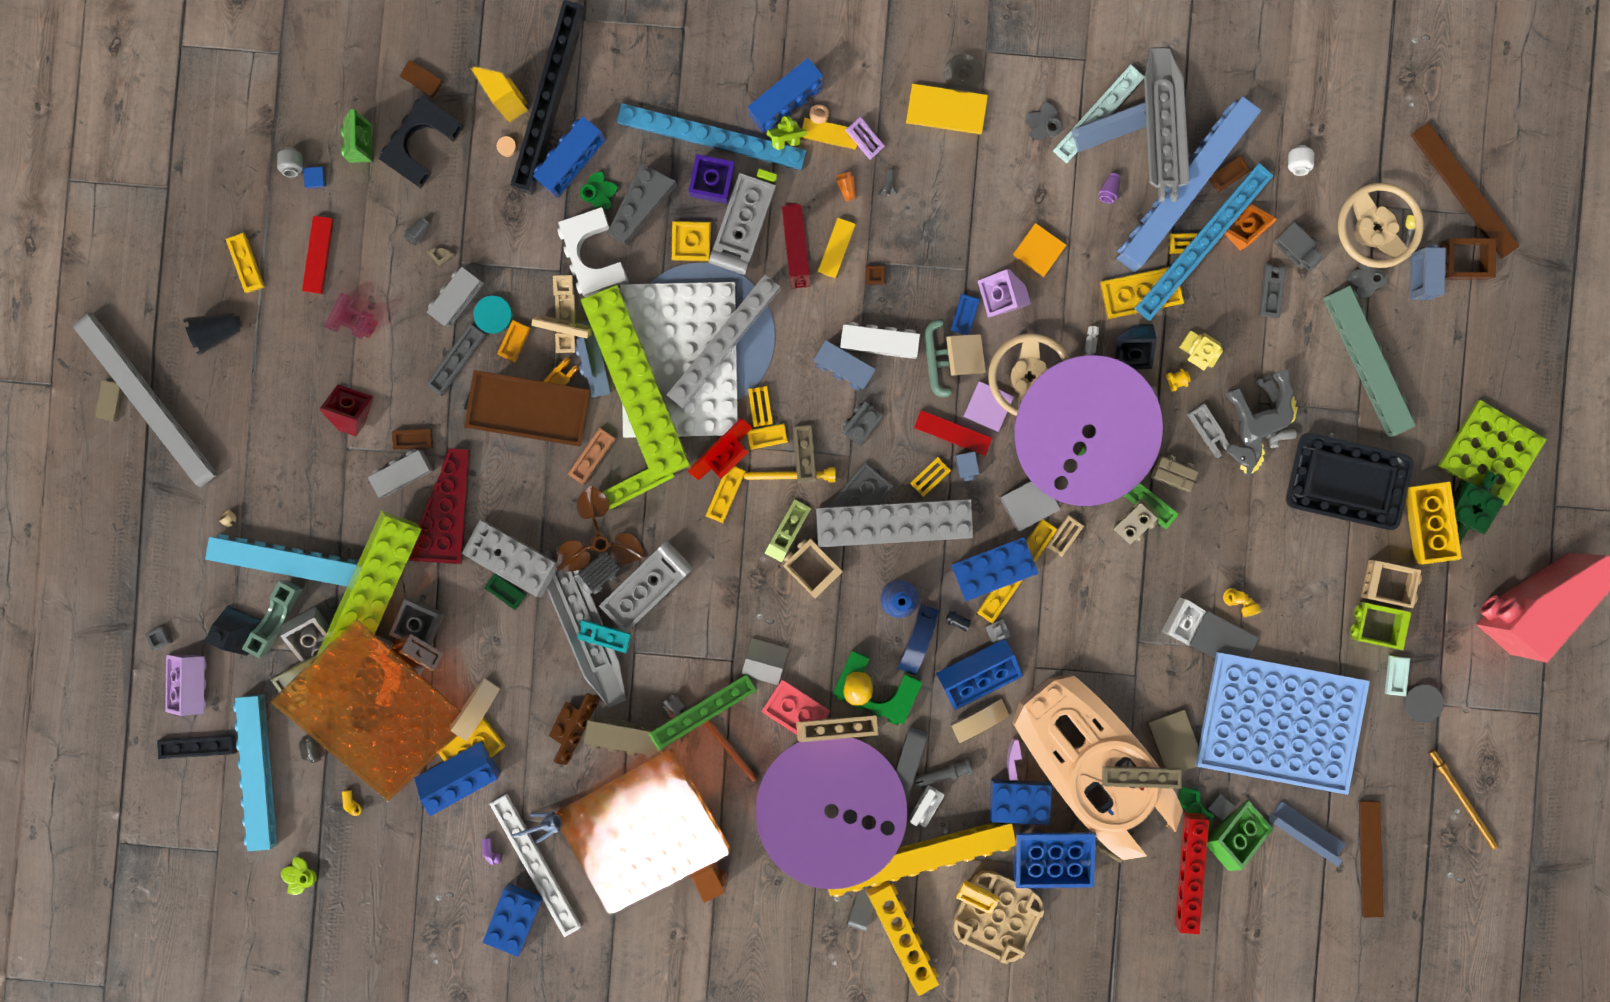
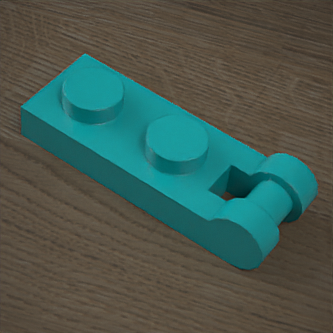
M581 619V630L577 634V639L623 653L628 652L632 633L594 623L587 619ZM588 629H592L591 635L588 634Z

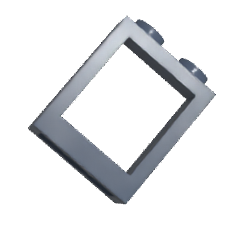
M1434 244L1426 245V248H1419L1417 252L1411 255L1410 300H1431L1445 295L1446 248H1438V245Z

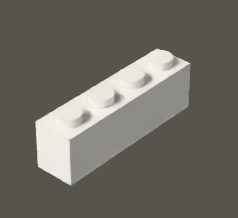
M847 322V325H843L840 349L916 359L920 334H916L915 330L910 329L899 332L894 327H885V330L878 329L876 325L868 324L866 327H859L858 323Z

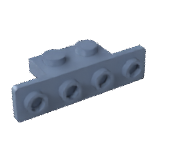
M589 320L578 322V324L591 327ZM594 332L589 338L578 337L575 351L576 355L581 358V364H579L580 373L588 379L591 396L599 397L610 394L611 391L603 355Z

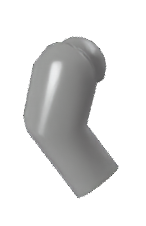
M1289 429L1277 432L1276 436L1268 439L1269 447H1279V440L1295 439L1297 436L1296 430Z

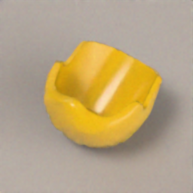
M852 672L846 677L843 692L845 699L850 704L864 705L870 700L873 692V683L871 677L866 673Z

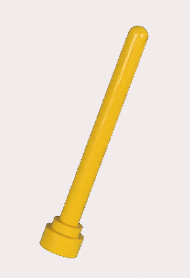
M828 467L824 471H816L817 479L836 482V467ZM797 471L746 472L744 478L747 480L797 479Z

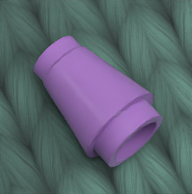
M1110 173L1099 191V199L1102 202L1111 204L1117 199L1120 182L1118 174Z

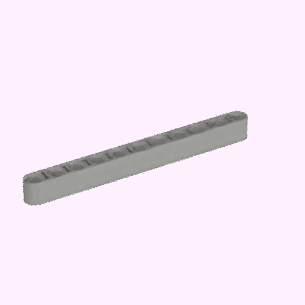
M88 312L73 324V328L191 480L198 487H203L217 476L214 468L99 320Z

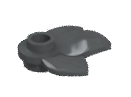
M1047 102L1042 103L1040 112L1026 114V121L1033 128L1029 136L1033 139L1043 140L1047 136L1055 137L1062 130V123L1057 118L1056 109ZM1049 125H1054L1055 130H1050Z
M1360 262V269L1352 271L1346 277L1351 284L1358 287L1356 290L1358 298L1372 296L1376 289L1383 287L1387 282V275L1384 271L1366 266ZM1378 275L1380 276L1381 280L1379 282H1375L1373 280V277Z

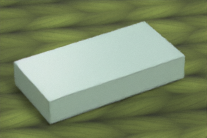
M1389 655L1385 694L1406 696L1410 658Z

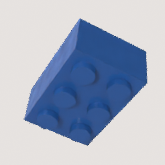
M991 779L989 809L991 822L1050 825L1052 786L1049 782Z
M508 883L503 889L482 943L518 957L523 951L543 901L542 897Z

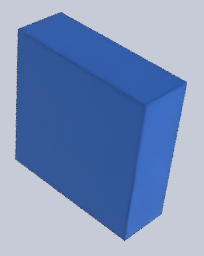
M323 167L303 168L305 188L326 187L325 170Z

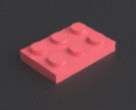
M782 679L761 712L797 735L796 721L826 719L830 709Z

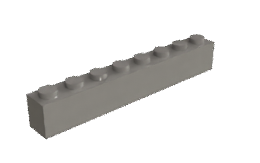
M764 275L677 381L667 396L684 409L780 292V286Z

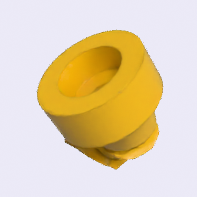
M1235 588L1225 591L1223 599L1227 605L1243 604L1241 609L1243 617L1253 616L1262 612L1260 604L1254 602L1245 592L1237 591Z

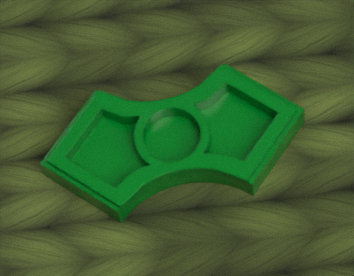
M1182 786L1177 795L1182 808L1187 813L1204 814L1209 820L1208 833H1210L1214 814L1207 811L1201 804L1199 790Z

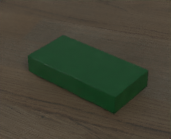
M496 573L493 574L484 589L514 610L518 608L527 595Z

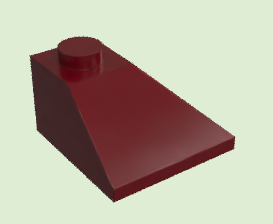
M337 384L320 407V411L338 431L357 436L365 425L373 402V396Z

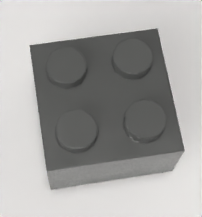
M412 598L404 599L389 635L400 639L412 634L431 646L445 613Z

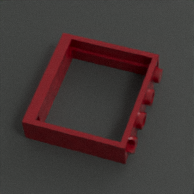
M787 202L781 208L791 289L810 287L802 206L797 204V202Z

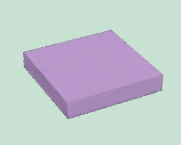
M978 381L963 417L999 432L1008 411L996 401L990 386ZM999 390L1005 400L1011 404L1014 396Z

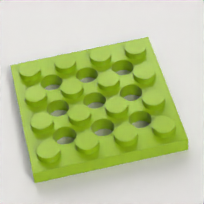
M1477 400L1438 464V467L1461 481L1470 482L1476 486H1480L1487 471L1495 473V475L1500 474L1503 479L1502 483L1499 485L1495 483L1491 492L1493 495L1504 500L1503 506H1507L1546 442V439L1485 402ZM1484 421L1489 424L1487 432H1484L1481 428V424ZM1500 431H1503L1506 435V439L1503 442L1498 439ZM1473 438H1477L1479 440V446L1477 448H1474L1471 445V441ZM1517 441L1522 443V450L1519 452L1514 448ZM1491 447L1496 451L1494 458L1488 456V450ZM1464 454H1467L1470 459L1467 465L1461 461ZM1508 457L1512 460L1510 468H1507L1504 464L1505 459ZM1480 464L1486 467V472L1483 475L1478 472Z

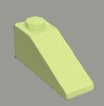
M794 499L765 554L780 562L783 561L810 512V507Z

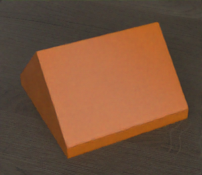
M1250 203L1224 234L1241 251L1276 221V218Z

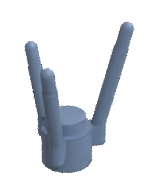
M554 811L549 813H530L531 817H545L541 825L515 833L512 837L515 838L541 829L548 831L535 840L534 843L538 844L552 834L560 832L562 820Z

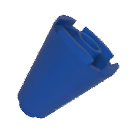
M895 580L884 587L880 600L882 608L888 615L895 618H905L916 610L919 597L917 590L911 583L904 580ZM904 598V603L899 605L898 600Z

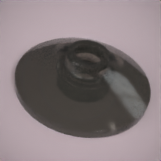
M960 54L949 60L945 67L944 76L946 83L951 89L959 93H968L975 90L981 83L983 69L975 57L968 54ZM960 73H965L967 77L961 78Z

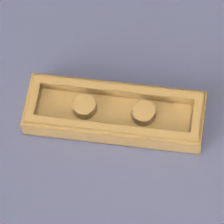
M538 315L532 319V326L583 338H589L593 334L592 327L543 315Z

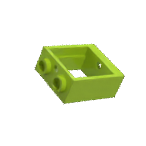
M1359 602L1354 610L1355 622L1350 629L1351 639L1404 650L1411 612ZM1367 608L1395 614L1390 642L1362 637Z

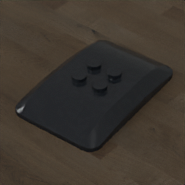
M1305 433L1298 440L1286 493V503L1293 509L1385 530H1394L1401 523L1414 462L1406 454L1314 433Z

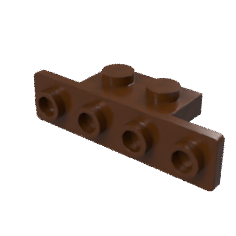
M587 693L580 708L570 702L564 703L549 734L552 739L561 744L554 759L556 764L567 765L572 759L574 750L587 727V722L598 706L600 696Z

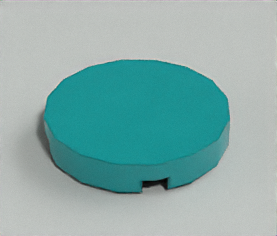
M493 295L481 299L475 306L473 314L477 326L490 334H498L505 331L513 317L512 308L508 302L501 297Z

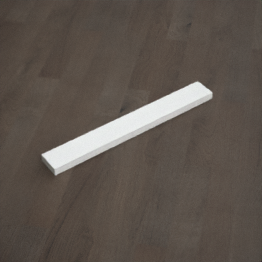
M505 794L491 802L492 810L563 936L566 937L580 929L582 925L530 833L515 838L512 837L513 834L526 830L527 827L509 795Z

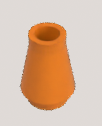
M851 171L837 175L836 182L845 201L856 199L855 180Z

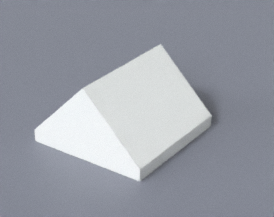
M1179 598L1162 632L1189 645L1206 611L1189 600Z

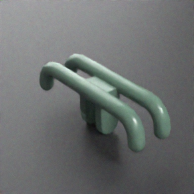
M938 319L929 323L924 333L931 389L935 395L949 397L952 394L951 389L942 388L939 385L937 368L950 366L949 360L936 362L937 356L948 355V349L935 351L933 331L943 326V321Z

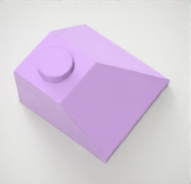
M1010 269L978 281L988 318L1031 305L1025 284Z

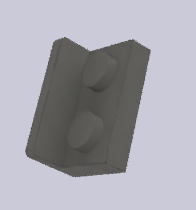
M866 401L864 404L859 403L853 411L856 413L852 419L847 418L841 426L844 428L842 433L859 446H861L883 417L881 413Z

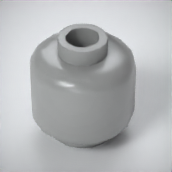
M286 147L279 151L277 154L278 170L286 177L298 176L303 171L302 153L293 147Z

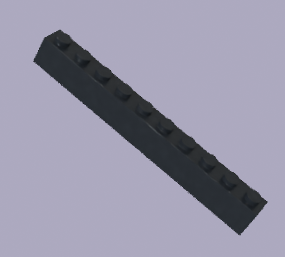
M563 0L510 184L516 191L530 195L534 194L537 180L533 177L535 174L534 170L539 164L543 163L586 13L581 4Z

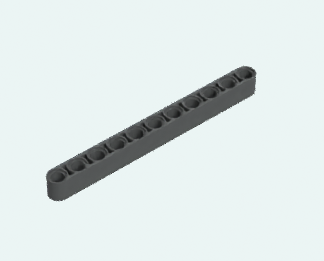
M911 726L907 730L895 768L905 792L906 802L928 732ZM884 821L880 826V830L884 835L889 836L894 833L895 826L891 821ZM873 886L863 887V890L856 892L847 926L866 931L874 907L865 890Z

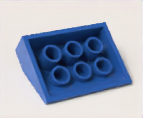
M1017 833L1013 861V878L1016 888L1094 887L1096 833Z

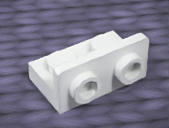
M928 785L909 816L910 823L915 826L919 824L926 827L944 798V794Z

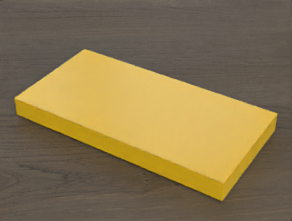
M912 84L906 123L982 134L988 95Z
M1169 267L1101 281L1100 285L1107 319L1139 313L1134 308ZM1181 285L1161 308L1184 304Z

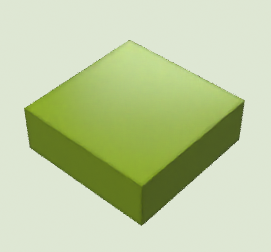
M761 169L758 170L757 178L759 180L776 185L778 180L777 174Z

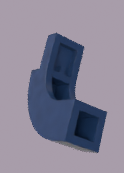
M923 604L920 605L911 635L901 655L898 665L899 670L913 675L917 674L931 641L939 610Z

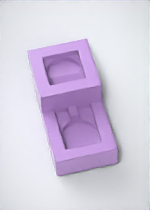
M1017 737L1012 738L1007 754V776L1010 781L1017 780L1014 760L1022 759Z

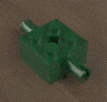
M1487 471L1480 486L1461 481L1453 495L1460 545L1468 530L1485 535L1504 503V500L1493 495L1491 492L1499 478L1495 473Z

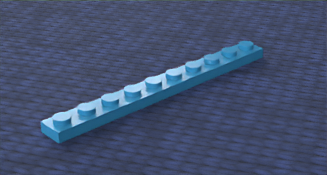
M622 103L617 118V123L798 170H802L806 156V150L785 145L784 149L777 150L772 146V141Z
M1260 163L1252 169L1134 309L1145 319L1150 321L1269 182L1273 175Z

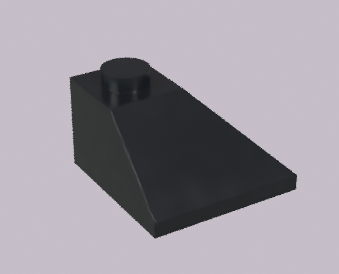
M1153 324L1133 325L1117 338L1115 359L1133 369H1152L1157 342Z
M228 605L212 624L205 642L224 651L248 656L249 653L242 650L250 633L262 620Z

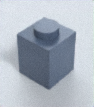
M971 452L955 456L958 477L964 478V481L974 480L975 475H979L976 453Z

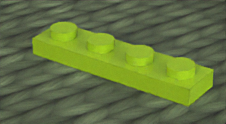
M649 469L602 493L607 497L609 510L675 476L670 474L658 480H653Z

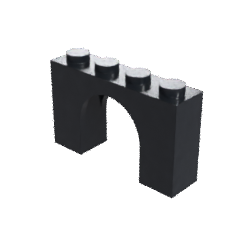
M423 96L415 101L413 110L403 118L401 127L392 134L391 141L382 148L378 158L420 189L432 173L411 158L408 144L412 135L420 129L431 128L454 142L464 128L458 120Z

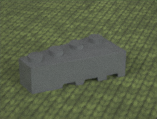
M641 164L607 232L609 237L628 245L647 220L654 215L658 207L664 203L669 194L678 186L676 181Z

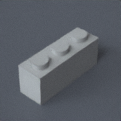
M463 267L454 271L451 276L452 280L441 288L439 297L432 300L428 306L429 310L427 313L447 328L453 325L484 284Z
M413 449L406 453L405 458L401 460L399 458L389 462L390 466L384 469L380 467L372 471L373 475L368 477L378 498H385L434 470L424 451Z

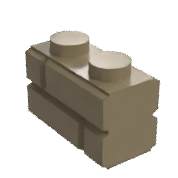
M1168 454L1165 457L1160 456L1151 478L1182 491L1190 492L1199 470L1194 469L1195 465L1185 461L1183 464L1176 462L1177 458Z

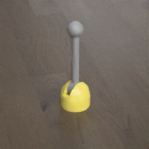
M1407 215L1405 220V226L1408 229L1404 242L1406 247L1408 246L1412 231L1415 230V217L1413 215Z

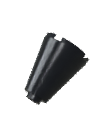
M234 313L187 317L183 320L184 323L188 322L189 326L185 327L193 348L198 347L199 351L196 352L198 355L207 352L241 331L240 327H243L240 317L235 316Z

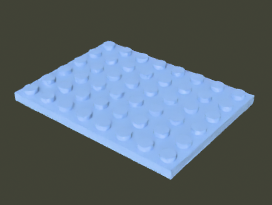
M1217 652L1195 765L1202 768L1348 795L1370 681Z

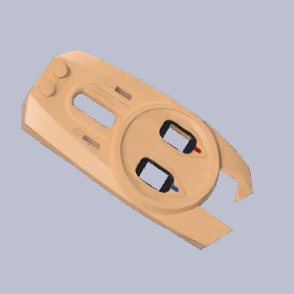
M1066 675L1048 678L1019 702L1012 724L1061 797L1090 832H1095L1096 837L1108 849L1123 860L1147 856L1127 830L1143 822L1154 807L1168 822L1166 827L1176 833L1183 809L1173 788L1102 786V766H1121L1127 760L1134 767H1159V765L1114 712L1077 677ZM1067 715L1086 738L1084 744L1079 748H1074L1055 725L1056 720L1060 716ZM1094 718L1102 727L1101 730H1099L1092 722ZM1055 750L1062 757V762H1059L1053 754ZM1097 785L1111 799L1100 809L1086 795Z

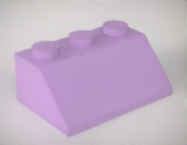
M166 655L165 712L179 716L204 714L206 707L204 671L207 667L205 656Z

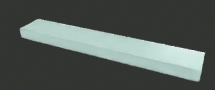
M1130 64L1073 129L1111 115L1145 76ZM1071 131L1053 150L1065 163H1068L1078 152Z

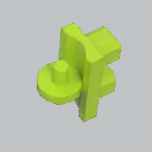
M784 116L778 127L767 130V135L772 138V146L777 150H781L785 147V141L791 146L800 145V139L806 136L807 130L801 129L796 120H792L790 116Z

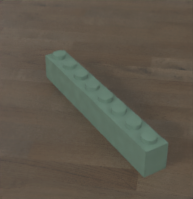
M1348 286L1324 297L1323 300L1387 437L1396 436L1415 427V418L1406 406V398L1398 389L1397 379L1392 376L1389 370V362L1384 359L1381 353L1382 347L1373 336L1374 330L1366 321V313L1359 306L1357 293L1351 286Z

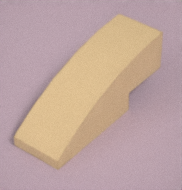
M483 678L461 708L459 715L450 725V731L467 741L486 714L500 688Z
M1002 698L968 713L967 716L950 723L959 743L989 729L1010 715Z

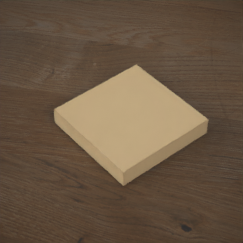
M981 334L946 337L951 376L986 372Z

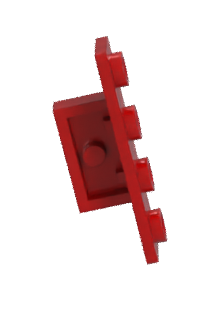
M740 418L687 470L688 473L697 480H700L712 469L722 479L748 453L740 440L752 429V426L743 418Z

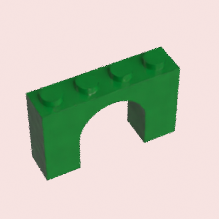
M851 649L833 690L836 699L846 702L843 692L846 677L852 672L864 673L869 661L868 656ZM903 673L895 693L889 699L884 701L869 700L864 705L853 706L861 710L867 708L871 710L870 714L876 715L879 718L885 716L889 718L888 722L898 726L899 723L904 725L922 685V681Z

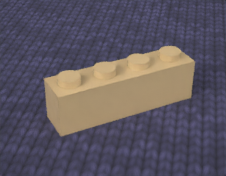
M876 715L796 721L797 739L800 742L878 735Z

